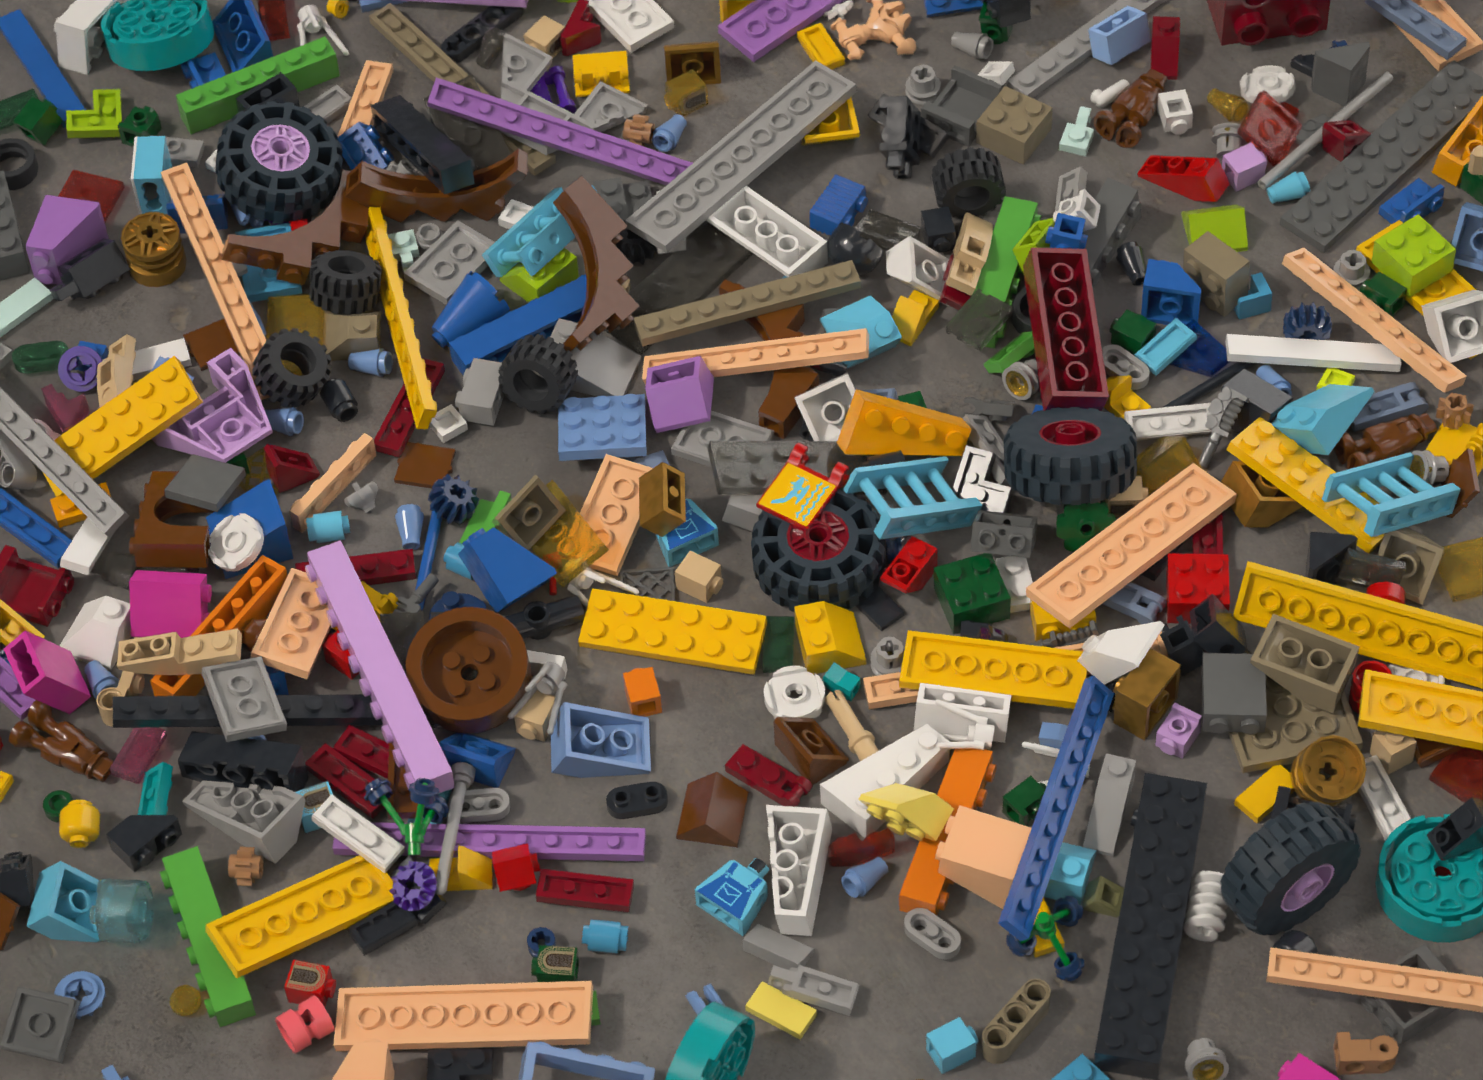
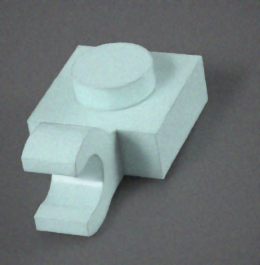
M1081 106L1076 124L1067 123L1059 143L1060 151L1086 157L1094 136V129L1088 128L1091 122V117H1089L1092 111L1091 108Z
M413 229L387 234L388 238L392 240L393 257L397 261L401 260L403 272L414 263V257L420 256Z

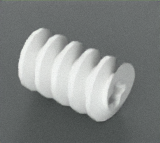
M1200 871L1192 877L1189 892L1190 899L1187 904L1188 910L1184 924V931L1191 938L1200 941H1214L1218 938V933L1225 928L1223 920L1226 919L1227 913L1225 909H1227L1228 905L1222 898L1220 888L1223 873Z

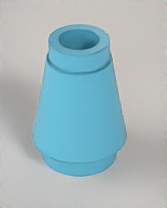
M1294 171L1271 187L1266 188L1270 202L1274 204L1276 202L1302 198L1310 192V186L1303 172L1296 173Z

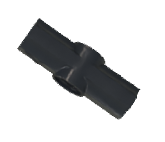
M573 595L547 604L541 601H533L525 606L524 611L505 616V618L516 627L523 639L530 637L541 640L548 637L554 629L583 621L584 612L579 597Z

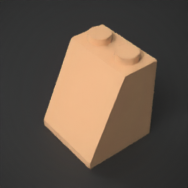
M959 805L956 816L950 815L945 828V833L949 834L946 842L940 841L936 851L935 859L940 860L938 873L1003 909L1032 828Z
M375 1039L355 1042L332 1080H394L395 1072L388 1042H381Z

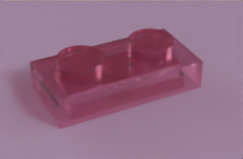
M159 727L133 728L110 767L111 774L139 784L167 737L165 729Z

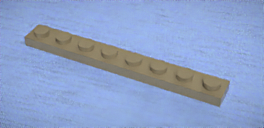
M850 260L635 317L634 325L642 346L859 289L861 288V280L853 261Z

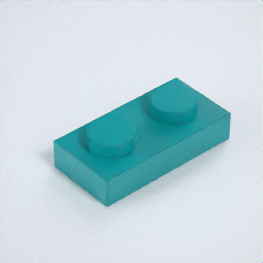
M162 762L145 772L138 815H167V800L172 787L171 776L173 766Z

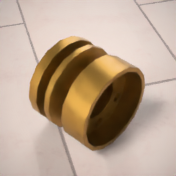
M161 212L143 213L128 221L122 229L121 242L127 264L130 268L129 272L138 284L147 287H162L173 283L181 277L186 269L187 259L178 224L171 216Z
M1336 735L1321 737L1300 751L1292 762L1290 772L1292 787L1301 799L1336 806L1356 793L1363 784L1366 774L1365 759L1358 746L1347 738ZM1323 768L1325 773L1330 774V777L1326 780L1324 775L1319 774V771Z

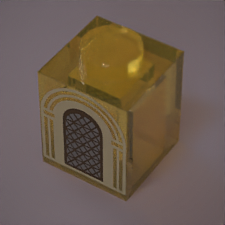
M693 69L665 82L666 95H664V101L670 110H674L677 114L684 117L708 105L707 86Z

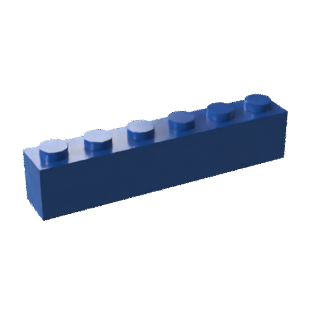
M586 274L449 342L451 360L464 376L466 368L470 369L473 358L502 363L519 339H524L527 335L535 337L537 334L543 335L547 339L548 336H551L559 318L578 323L586 300Z

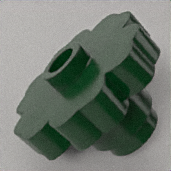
M1100 500L1097 503H1083L1081 505L1064 504V513L1056 517V534L1059 538L1064 539V548L1066 550L1075 552L1116 521L1115 515L1108 513L1109 507L1105 501Z

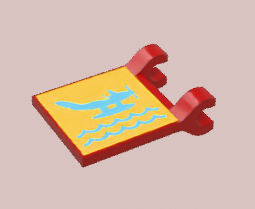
M798 442L794 446L787 463L756 503V507L808 531L812 522L818 518L837 490L844 487L848 482L849 475L846 473L849 470V466L838 462L833 468L830 477L816 472L805 466L809 460V456L806 455L808 447Z

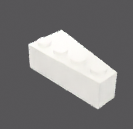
M76 0L72 3L66 12L57 18L54 25L57 37L59 67L87 75L92 68L89 64L92 58L98 59L103 52L100 46L105 38L101 28V21L105 12L116 2L123 4L128 0Z
M925 724L821 783V804L867 839L885 820H879L867 813L868 807L858 800L860 795L895 783L920 789L949 762L950 749L937 748V743L950 741L928 724Z
M766 805L771 852L770 862L773 877L774 911L780 933L812 936L832 834V825L828 811L822 808Z

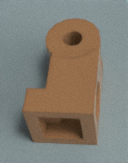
M1350 1032L1336 1033L1333 1048L1337 1075L1385 1073L1394 1067L1398 1055V1045L1393 1038L1381 1035L1373 1040H1351Z

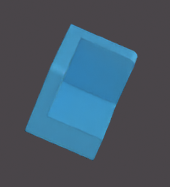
M1262 272L1251 275L1248 295L1240 297L1238 305L1234 307L1239 320L1271 311L1272 292Z

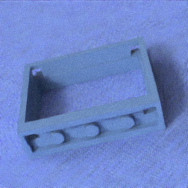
M528 1042L522 1055L518 1080H532L535 1064L607 1080H654L655 1068L647 1067L640 1062L628 1063L618 1061L608 1055H589L575 1048L561 1049L552 1047L545 1042Z

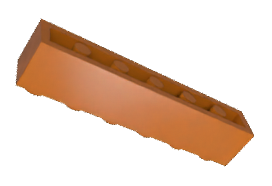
M262 555L190 636L237 628L243 634L242 627L247 625L252 618H265L272 610L288 576L286 568ZM202 674L155 675L150 680L154 696H196L205 686Z
M974 748L954 749L937 794L954 808L952 816H956L959 805L973 810H977L978 807L983 808L987 797L985 786L987 782H993L997 765L993 764V751ZM946 824L936 841L927 838L919 841L899 894L900 911L908 913L915 908H925L937 916L939 910H945L949 898V892H946L948 885H954L955 882L938 873L940 860H936L935 855L940 841L946 842L949 835L945 833Z

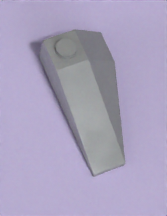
M202 781L182 802L184 806L244 847H255V854L262 855L263 858L276 864L297 842L306 800L302 795L284 787L274 786L272 790L261 789L259 785L250 784L248 788L235 787L233 783Z

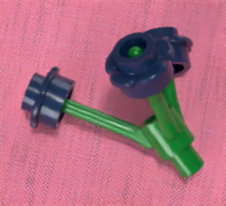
M377 778L365 787L367 791L364 796L365 801L369 800L373 806L383 804L399 827L402 836H405V843L408 844V856H421V844L424 843V836L430 822H441L449 812L446 800L439 796L440 791L438 788H435V783L432 780L426 778L417 779L416 782L411 783L409 786V791L411 792L410 799L418 803L415 822L405 824L388 800L394 793L390 787L391 782L388 780L382 781L381 778Z
M1073 896L1057 899L1054 903L1053 915H1048L1046 912H1040L1037 915L1029 939L1019 941L1012 934H1007V946L1014 955L1023 957L1033 953V948L1037 943L1036 935H1039L1042 939H1049L1059 955L1054 962L1057 978L1066 981L1076 980L1082 974L1085 961L1082 958L1079 959L1075 952L1065 953L1055 935V921L1067 927L1077 925L1078 920L1083 916L1082 906L1078 904V900Z

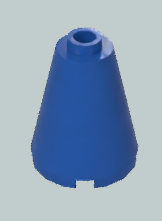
M469 271L433 324L432 330L434 333L431 336L441 347L444 348L446 345L449 347V342L505 315L510 311V308L504 299L500 302L498 301L496 296L498 291L477 272L473 274L472 271Z

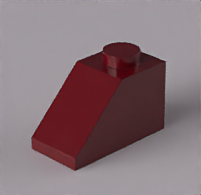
M1153 16L1150 69L1164 74L1168 80H1177L1180 17Z

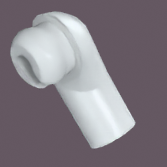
M1122 79L1104 91L1096 89L1091 94V102L1095 103L1097 107H1106L1116 100L1122 92L1127 90L1130 84L1127 80Z

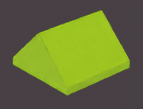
M1235 204L1181 211L1189 245L1209 231L1236 252L1248 251L1244 207Z

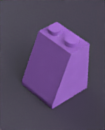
M45 195L25 246L34 278L43 284L58 285L62 282L60 278L62 273L58 268L60 265L100 240L108 239L99 202Z

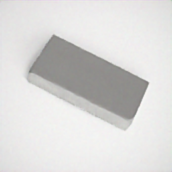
M757 924L742 940L743 951L788 970L790 967L798 968L799 965L805 966L814 952L813 948L760 924Z

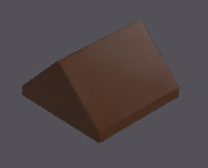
M776 717L773 721L776 747L801 776L807 778L812 785L838 770L849 761L847 756L813 718Z
M714 772L688 783L676 839L738 848L749 792L719 772Z

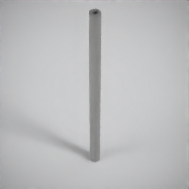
M1385 72L1328 122L1347 120L1393 81L1392 74ZM1322 127L1258 181L1259 187L1264 190L1316 147L1322 141Z

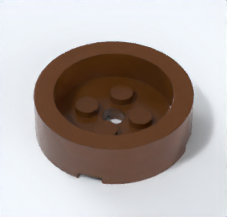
M461 607L435 616L417 632L407 653L406 675L425 716L429 720L431 719L448 731L470 734L491 730L509 720L508 714L526 693L525 688L531 682V665L524 640L516 627L508 619L488 609ZM468 667L478 671V676L472 681L462 678V674Z

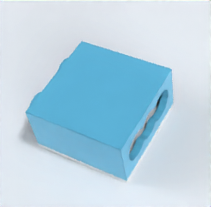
M165 136L135 137L131 182L139 214L147 212L168 214L166 203L171 200V197L162 179L161 172L173 167Z

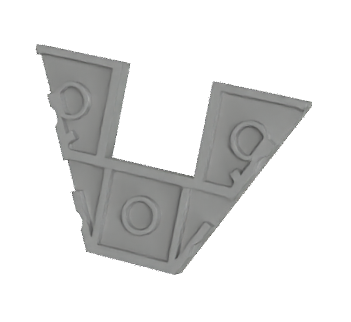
M505 33L500 99L598 132H603L620 125L626 119L632 120L633 115H644L646 113L647 104L601 81L575 114L530 92L551 66L553 57ZM498 130L545 155L558 150Z

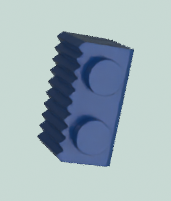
M835 174L829 185L821 193L818 201L810 209V227L826 235H831L839 223L853 226L855 215L858 212L862 213L868 203L866 186Z

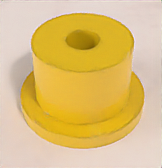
M348 0L328 1V13L334 14L339 19L347 15L349 10Z

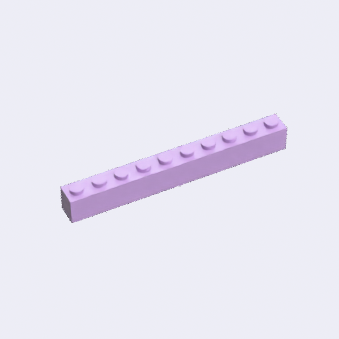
M341 540L307 552L309 565L305 566L307 576L311 583L315 581L318 586L315 590L320 604H326L329 609L326 611L331 627L337 626L340 632L337 633V637L342 650L348 649L351 655L348 656V661L353 673L359 672L362 678L359 679V684L364 696L370 695L372 699L370 707L374 718L382 720L384 726H381L384 739L387 744L392 742L395 748L392 750L397 766H403L406 771L404 779L408 789L410 784L416 782L419 778L432 780L435 783V788H438L440 793L454 788L451 767Z

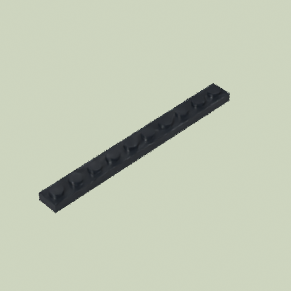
M364 694L276 695L287 726L383 725L381 719L376 720L370 707L372 702L370 695L366 697ZM210 696L112 697L113 728L221 727Z

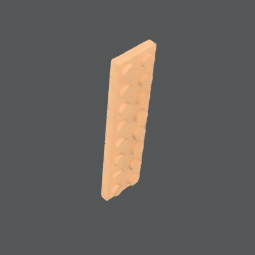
M1192 463L1026 588V596L1065 626L1071 628L1234 504L1237 493Z
M592 981L339 988L334 1048L336 1051H350L355 1042H365L370 1039L388 1042L389 1050L527 1046L528 1042H545L550 1045L590 1044Z

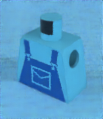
M685 499L686 522L663 537L655 534L668 567L681 563L689 551L700 554L719 545L717 526L691 499Z
M755 858L747 868L735 860L728 861L696 887V905L744 936L767 900V882L762 878L769 871L768 866L758 858Z

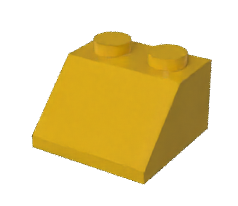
M825 601L794 606L795 628L807 672L813 675L815 673L827 672L834 662L843 669L867 664L854 612Z

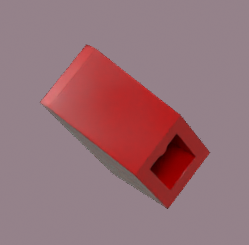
M911 536L882 574L880 581L905 594L922 590L934 574V567H937L938 548Z

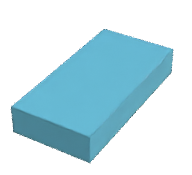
M1175 318L1135 354V357L1148 366L1149 371L1157 376L1197 340V335Z

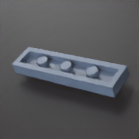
M1365 0V3L1446 60L1466 46V37L1412 0Z

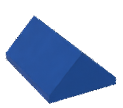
M229 0L212 22L232 72H236L273 57L271 42L252 0Z

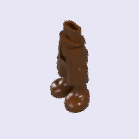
M1150 69L1145 74H1141L1139 79L1133 82L1111 105L1112 112L1101 110L1095 115L1093 123L1097 132L1108 141L1116 134V143L1120 147L1131 148L1137 145L1142 138L1140 128L1145 127L1154 115L1155 107L1158 103V93L1165 91L1167 77L1153 69ZM1124 120H1129V121L1124 122V123L1121 125V127L1119 128V130L1117 131V129H1118V127L1120 126V124L1122 123V121H1124Z
M1427 413L1419 416L1411 414L1408 417H1401L1387 423L1384 422L1371 426L1363 431L1361 439L1353 440L1345 432L1335 445L1334 450L1341 464L1347 463L1348 470L1411 451L1419 443L1428 440V435L1436 432L1437 426ZM1367 450H1368V451H1371V452L1368 453V454H1364V453H1363V452H1365V451H1367Z
M35 700L29 708V724L19 721L10 732L9 742L16 748L32 747L41 750V757L56 766H63L75 774L85 775L88 779L95 777L99 781L104 782L117 765L115 761L108 758V753L86 737L81 729L66 721L58 724L52 717V707L38 700ZM34 728L46 732L53 737L44 738Z

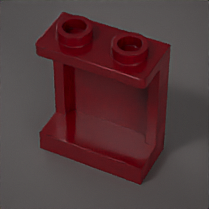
M5 545L0 553V599L25 620L48 627L52 618L59 614L64 597L73 589L74 577L71 570L63 567L57 570L21 559L15 547Z

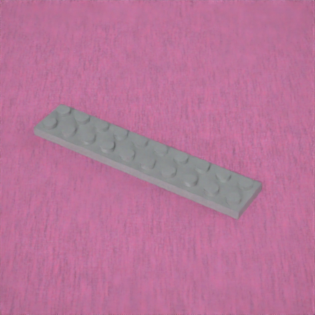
M815 60L625 220L626 228L665 253H668L715 211L857 92L856 84Z

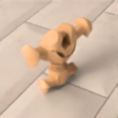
M866 0L868 3L873 4V8H870L871 12L866 24H856L847 28L846 20L838 18L831 24V30H837L839 34L840 45L849 51L847 56L849 60H861L865 52L858 46L866 44L867 39L880 40L888 44L894 42L898 46L897 55H912L916 50L915 40L903 37L912 18L909 13L902 14L905 9L902 1L883 3V0Z

